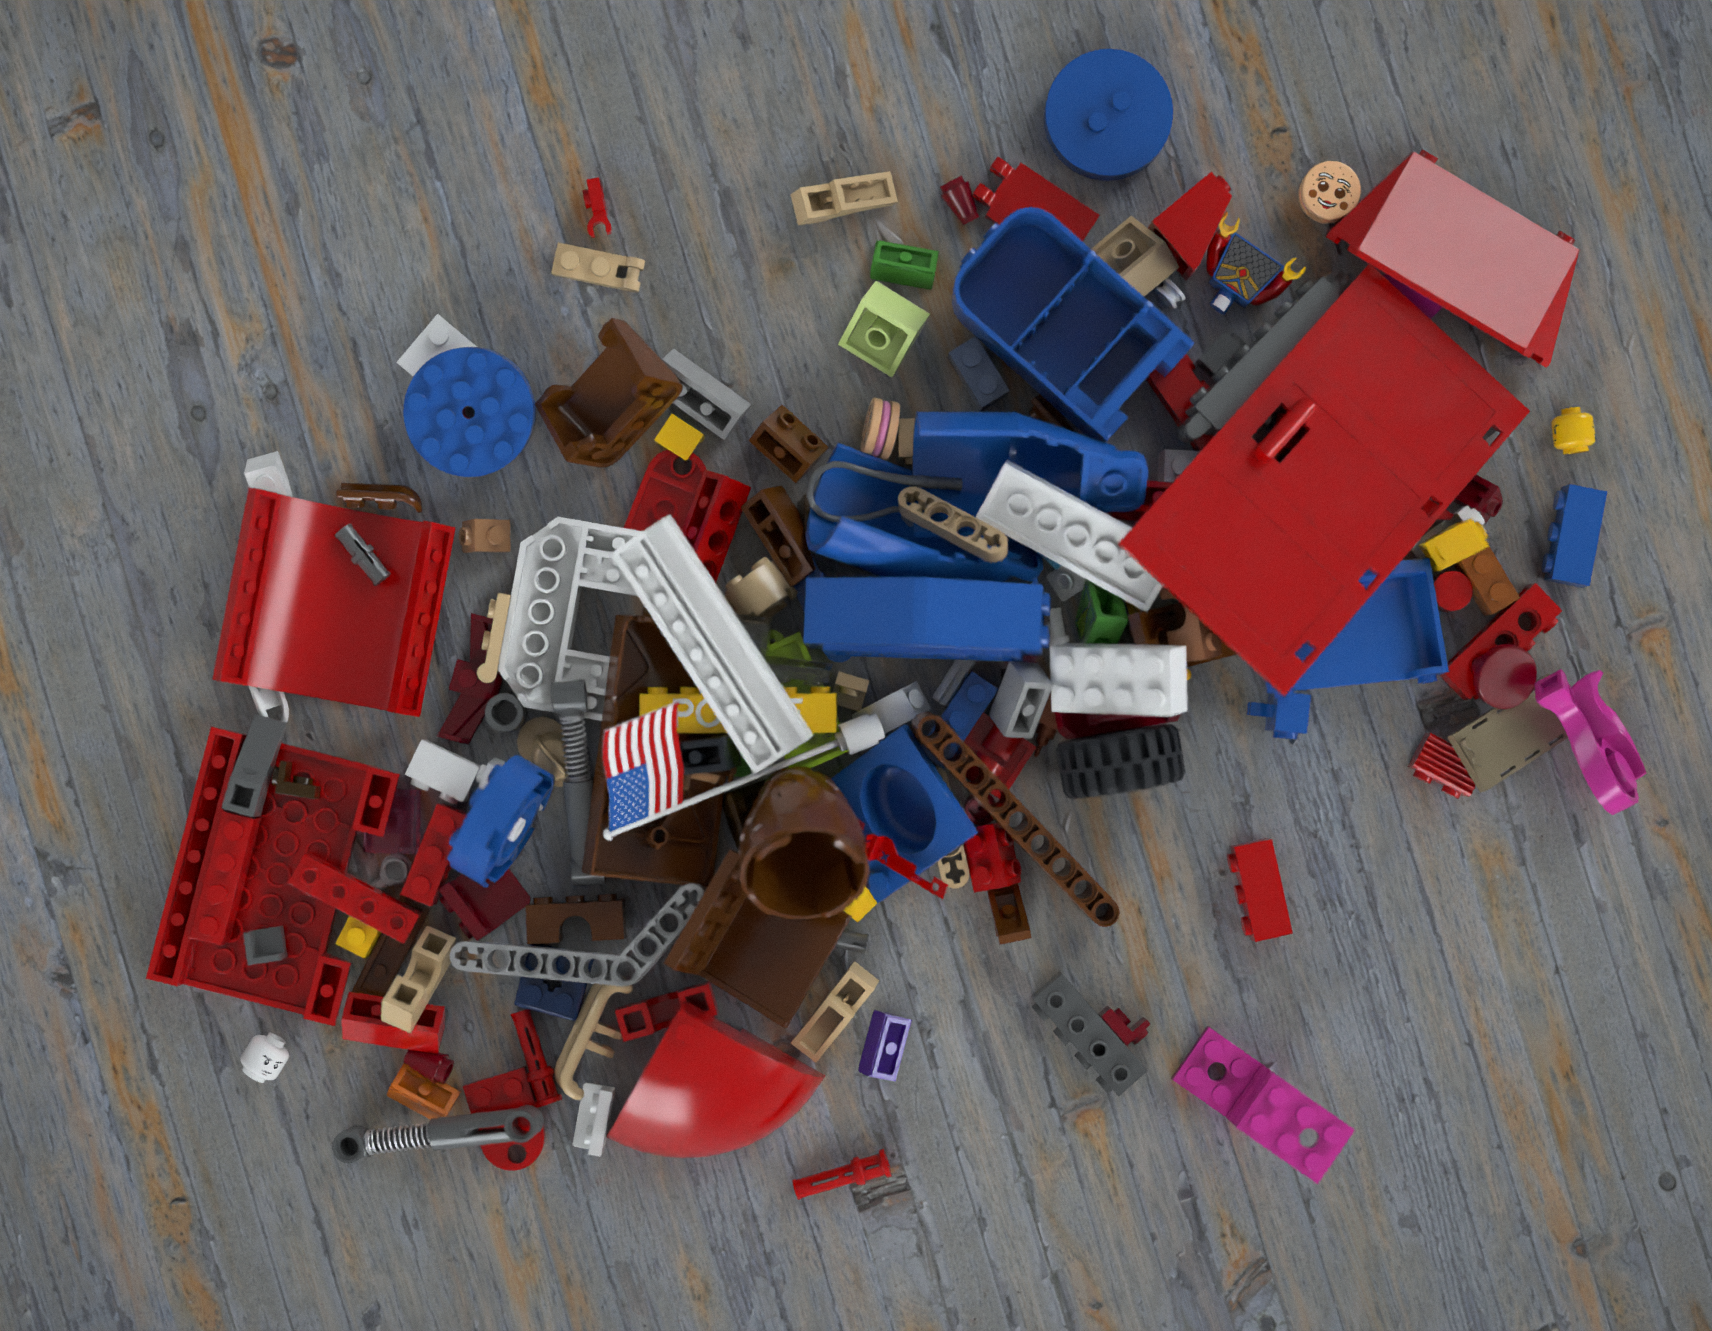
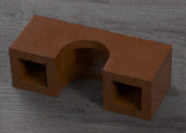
M617 893L598 894V900L585 901V895L565 896L566 902H553V897L533 898V903L525 905L527 944L560 943L563 941V924L571 916L582 917L589 923L592 941L625 939L627 937L625 899H617Z

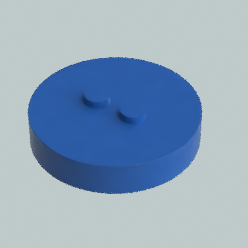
M1119 49L1094 50L1080 55L1068 63L1053 81L1044 109L1046 136L1056 156L1068 168L1079 175L1101 181L1128 178L1149 166L1165 145L1173 121L1171 94L1161 74L1140 56Z

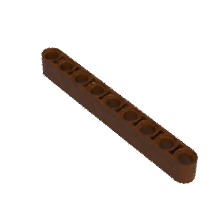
M925 711L915 715L911 723V729L915 737L1071 901L1099 926L1108 927L1116 923L1120 914L1117 903L940 717L931 712ZM930 719L934 720V732L924 736L921 730L923 723ZM949 743H955L957 745V753L954 757L946 759L943 753L944 748ZM972 766H977L979 768L978 777L974 781L968 782L965 776L966 771ZM994 789H999L1001 793L999 801L995 804H989L987 800L988 794ZM1015 812H1021V823L1016 827H1011L1009 824L1011 815ZM1037 835H1042L1044 838L1043 845L1039 849L1032 850V839ZM1063 857L1065 859L1064 868L1059 872H1054L1053 863L1056 859ZM1085 880V891L1075 895V885L1079 881ZM1107 903V912L1101 917H1096L1095 912L1098 905Z

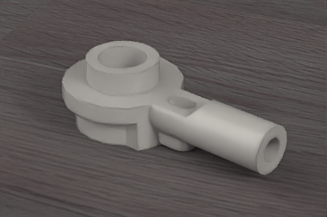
M393 853L388 855L381 863L380 876L370 885L383 891L388 885H401L405 883L412 866L411 861L404 854Z

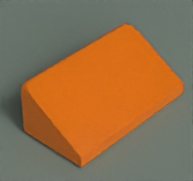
M403 1063L388 1089L387 1096L431 1119L448 1117L461 1091L446 1083L440 1084L437 1082L433 1084L409 1067V1065Z

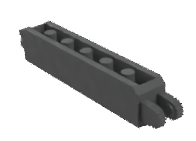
M1340 267L1326 277L1322 276L1314 282H1311L1310 279L1304 282L1295 291L1298 297L1292 303L1286 301L1274 312L1277 318L1271 324L1268 322L1264 323L1255 331L1253 336L1256 340L1250 346L1246 343L1242 345L1232 355L1235 361L1228 368L1225 365L1220 367L1210 377L1213 383L1207 389L1201 387L1190 397L1189 401L1192 404L1185 411L1189 417L1177 429L1178 432L1176 434L1179 441L1181 440L1182 443L1185 442L1186 444L1198 439L1204 433L1206 435H1216L1350 285L1352 280Z

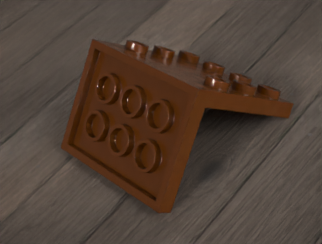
M730 849L663 964L676 971L700 975L781 1027L788 1028L852 916L844 911H840L830 917L792 919L764 913L752 903L744 892L739 880V852Z

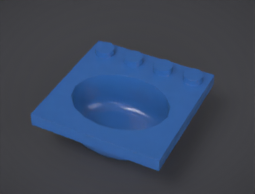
M907 724L898 728L831 778L848 801L856 818L865 823L862 831L864 839L868 834L885 835L892 839L898 854L917 866L915 874L918 876L978 834V831ZM884 853V856L881 859H885L887 862V857H889V855H886ZM877 860L868 861L869 875L866 886L877 903L884 901L911 881Z

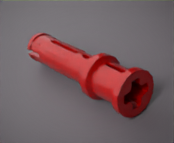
M525 1009L510 1015L513 1019L529 1070L526 1080L531 1082L536 1097L534 1105L538 1108L560 1101L563 1097L562 1094H558L552 1076L554 1068L551 1065H547L531 1016V1010ZM525 1027L527 1028L529 1034V1038L534 1050V1055L532 1054V1050L526 1035ZM535 1060H537L539 1069H537ZM542 1081L544 1082L547 1095L545 1094Z
M883 1148L879 1150L878 1154L861 1159L858 1156L853 1157L850 1160V1164L792 1181L796 1197L800 1200L807 1196L855 1182L857 1185L862 1186L866 1184L867 1180L884 1175L887 1178L892 1177V1173ZM879 1164L878 1167L866 1170L867 1167ZM853 1172V1174L845 1176V1174ZM838 1176V1179L813 1186V1183Z

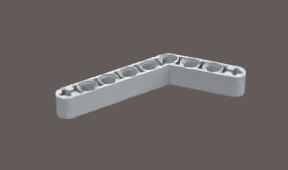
M696 883L682 886L621 955L472 940L455 944L450 951V961L456 969L461 971L630 986L639 982L674 944L697 904H690L683 912L676 908L675 904L677 903L679 907L684 906L689 900L687 892L698 891L697 900L700 901L706 888ZM668 913L676 915L679 921L678 928L674 932L668 931L663 924L664 918ZM647 937L652 938L657 944V950L652 956L646 955L642 950V942ZM467 950L471 954L483 953L482 959L468 961L461 954ZM496 950H501L506 955V963L501 968L497 967L493 962L492 957ZM528 953H533L538 958V966L534 971L529 970L525 966L524 959ZM560 956H565L570 961V970L566 974L559 972L556 967L557 959ZM592 959L599 960L603 966L602 973L598 977L591 975L588 970L589 962ZM624 962L631 963L635 968V974L631 980L624 979L620 974V967Z

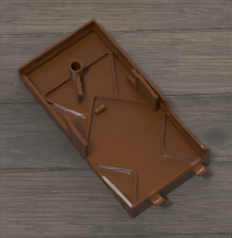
M643 605L642 616L615 615L582 872L594 876L678 885L696 883L708 888L713 879L724 792L612 836L611 841L606 840L603 836L604 830L606 828L609 830V792L602 758L604 730L639 717L640 694H648V687H667V694H680V687H697L645 605ZM678 733L679 741L728 733ZM737 767L721 772H708L720 775L716 784L690 779L689 789L683 790V801L725 785L726 776H728L727 783L734 781Z

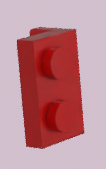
M997 822L976 826L978 834L963 843L974 893L1020 883L1021 865L1016 858L1012 837Z

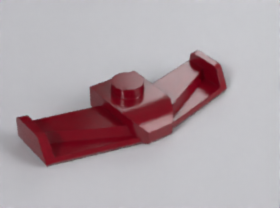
M471 613L470 662L460 659L456 661L449 690L461 694L438 732L437 737L469 745L485 717L487 703L492 697L500 693L503 678L499 671L497 672L496 679L491 683H484L477 676L478 668L486 661L487 650H482V642L485 630L491 631L492 618Z

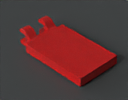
M998 156L989 170L992 174L1003 180L995 193L981 183L973 192V198L989 208L985 218L994 224L1000 225L1016 210L1027 207L1040 208L1058 219L1082 242L1100 217L1098 213L1023 163H1020L1015 170Z

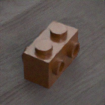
M783 405L770 414L748 440L795 484L817 464L829 449L816 434Z

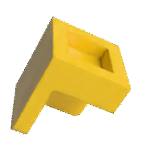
M671 413L654 441L683 460H688L699 442H703L705 436Z

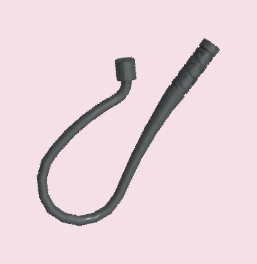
M832 461L822 465L813 472L807 484L806 496L810 507L818 516L830 522H839L842 516L830 515L822 511L813 497L814 484L817 478L826 470L834 467L846 468L889 482L929 489L961 491L962 478L893 474L872 470L848 462ZM892 506L868 514L843 517L860 522L883 517L891 513H900L899 506ZM901 515L900 518L906 525L912 527L913 522Z

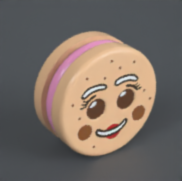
M1338 161L1321 162L1311 168L1302 179L1298 191L1299 203L1304 213L1312 220L1323 224L1336 223L1358 204L1361 195V185L1356 173L1346 164Z
M876 397L871 400L863 427L861 452L883 460L889 459L899 425L900 404L898 402L890 401L889 403Z

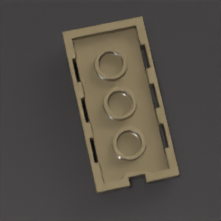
M1549 673V674H1546V675H1543L1542 677H1540L1539 679H1537L1536 682H1538V681H1540L1541 679H1543V678L1549 676L1550 673ZM1535 686L1529 697L1520 705L1510 709H1503L1499 713L1496 712L1499 709L1493 707L1447 737L1480 793L1489 790L1568 738L1555 713L1543 708L1536 702ZM1480 721L1483 722L1474 729L1472 728V726L1479 723Z

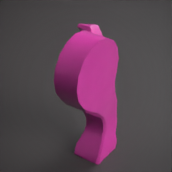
M1560 669L1534 684L1536 702L1543 708L1555 713L1567 733L1572 751L1592 793L1608 813L1615 815L1638 803L1639 797L1636 789V780L1647 774L1644 764L1626 727L1616 712L1605 704L1598 693V683L1603 672L1601 670L1591 672L1571 687L1567 681L1566 674Z

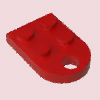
M668 449L656 455L646 469L623 528L645 531L664 517L671 515L682 531L703 472L707 470L703 461L696 454L692 453L689 457L692 462L690 472L680 475L674 470V463L680 458Z
M526 1066L463 1085L470 1113L514 1109L524 1105L535 1107L536 1099L531 1082L526 1080ZM519 1116V1127L529 1131L530 1123L528 1119ZM504 1125L479 1128V1130L504 1127ZM544 1125L541 1131L529 1141L523 1143L512 1141L480 1145L482 1152L490 1163L500 1169L508 1171L524 1169L539 1157L544 1148ZM515 1144L523 1146L526 1150V1158L520 1162L512 1160L509 1156L510 1146Z

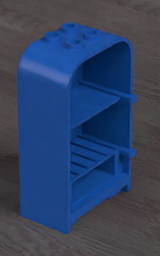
M1033 207L1016 210L1000 225L995 223L983 236L984 240L979 249L977 250L973 247L961 260V269L955 278L951 301L954 314L970 332L1086 436L1106 443L1128 418L1118 409L1154 368L1166 377L1195 343L1053 215L1043 209Z

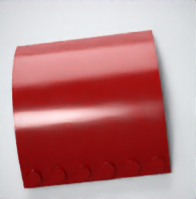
M249 487L212 680L420 717L456 527L430 521L419 522L362 512ZM350 523L365 543L373 546L375 549L373 553L385 568L391 572V575L377 586L373 585V582L358 564H353L351 561L352 556L335 537L339 530Z

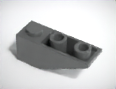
M257 714L254 715L232 771L222 809L251 817L261 816L287 725L286 722Z

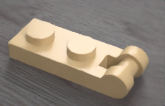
M558 242L551 274L562 278L637 293L641 284L638 281L639 273L644 270L645 260ZM619 267L627 268L626 278L617 277Z
M498 593L497 600L490 599L487 618H492L493 623L491 631L485 630L482 642V650H487L485 663L477 670L478 678L484 683L493 682L497 676L511 595Z

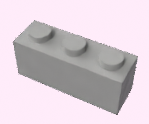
M672 349L661 360L676 374L683 387L681 394L673 404L725 440L736 429L752 404L681 353Z

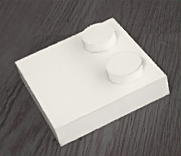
M437 314L399 358L397 363L414 377L421 366L442 352L455 348L477 346Z

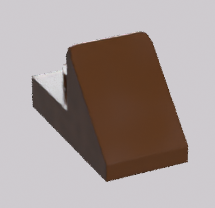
M1018 883L1008 887L987 890L995 932L1000 945L1032 938Z

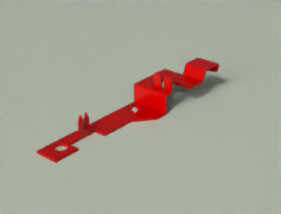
M858 819V822L863 831L865 823ZM875 834L866 835L865 839L870 840L866 842L868 861L877 860L937 897L944 898L948 887L947 883L935 876L932 883L915 874L917 866L898 854L893 840L885 835L877 836ZM884 853L886 855H889V857H887V862L885 859H881L884 856ZM934 883H937L939 886L937 891L933 889Z

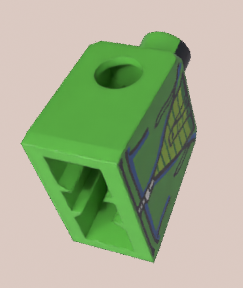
M1086 579L1075 619L1080 643L1118 644L1128 621L1123 599Z

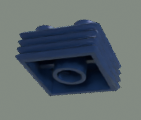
M530 944V946L556 948L545 944ZM527 954L525 960L526 968L532 971L537 968L538 958L535 954ZM560 956L557 959L556 967L559 972L566 974L570 970V961L565 956ZM594 959L589 962V972H591ZM521 977L514 1004L526 1009L575 1021L581 1009L587 983L559 980L562 982V986H557L553 990L550 989V983L546 982V979Z

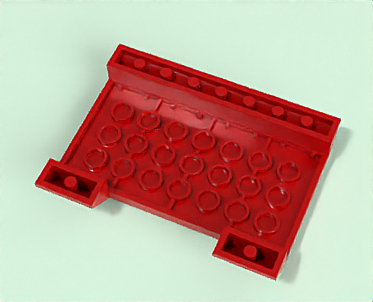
M211 727L146 979L176 987L184 984L304 1015L303 1019L336 1026L352 964L349 961L327 953L338 909L292 886L288 882L303 854L307 852L347 872L358 831L384 837L400 774L373 765L281 742L275 767L280 766V761L292 762L290 782H293L294 776L312 778V785L321 786L319 799H310L275 793L276 786H272L271 778L261 816H257L261 817V822L230 942L221 946L190 938L221 814L222 811H225V809H222L228 783L247 734ZM283 925L288 957L279 961L248 965L243 933L250 930Z

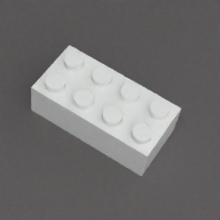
M1065 643L1050 647L1051 682L1053 683L1051 689L1052 712L1173 716L1187 712L1186 646Z

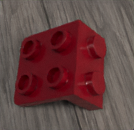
M510 868L496 883L486 879L485 882L489 884L487 888L461 874L455 880L446 883L438 889L443 895L439 898L441 903L449 913L455 911L462 921L459 923V927L469 939L473 937L476 941L483 939L531 902L530 895Z

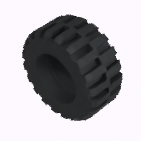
M1173 724L1139 727L1071 739L1059 743L1056 749L1062 790L1071 799L1113 795L1163 786L1181 781L1185 774L1179 730Z

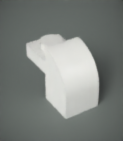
M915 681L851 716L854 719L864 714H868V716L876 714L885 734L912 720L918 713L931 710V707L918 682Z

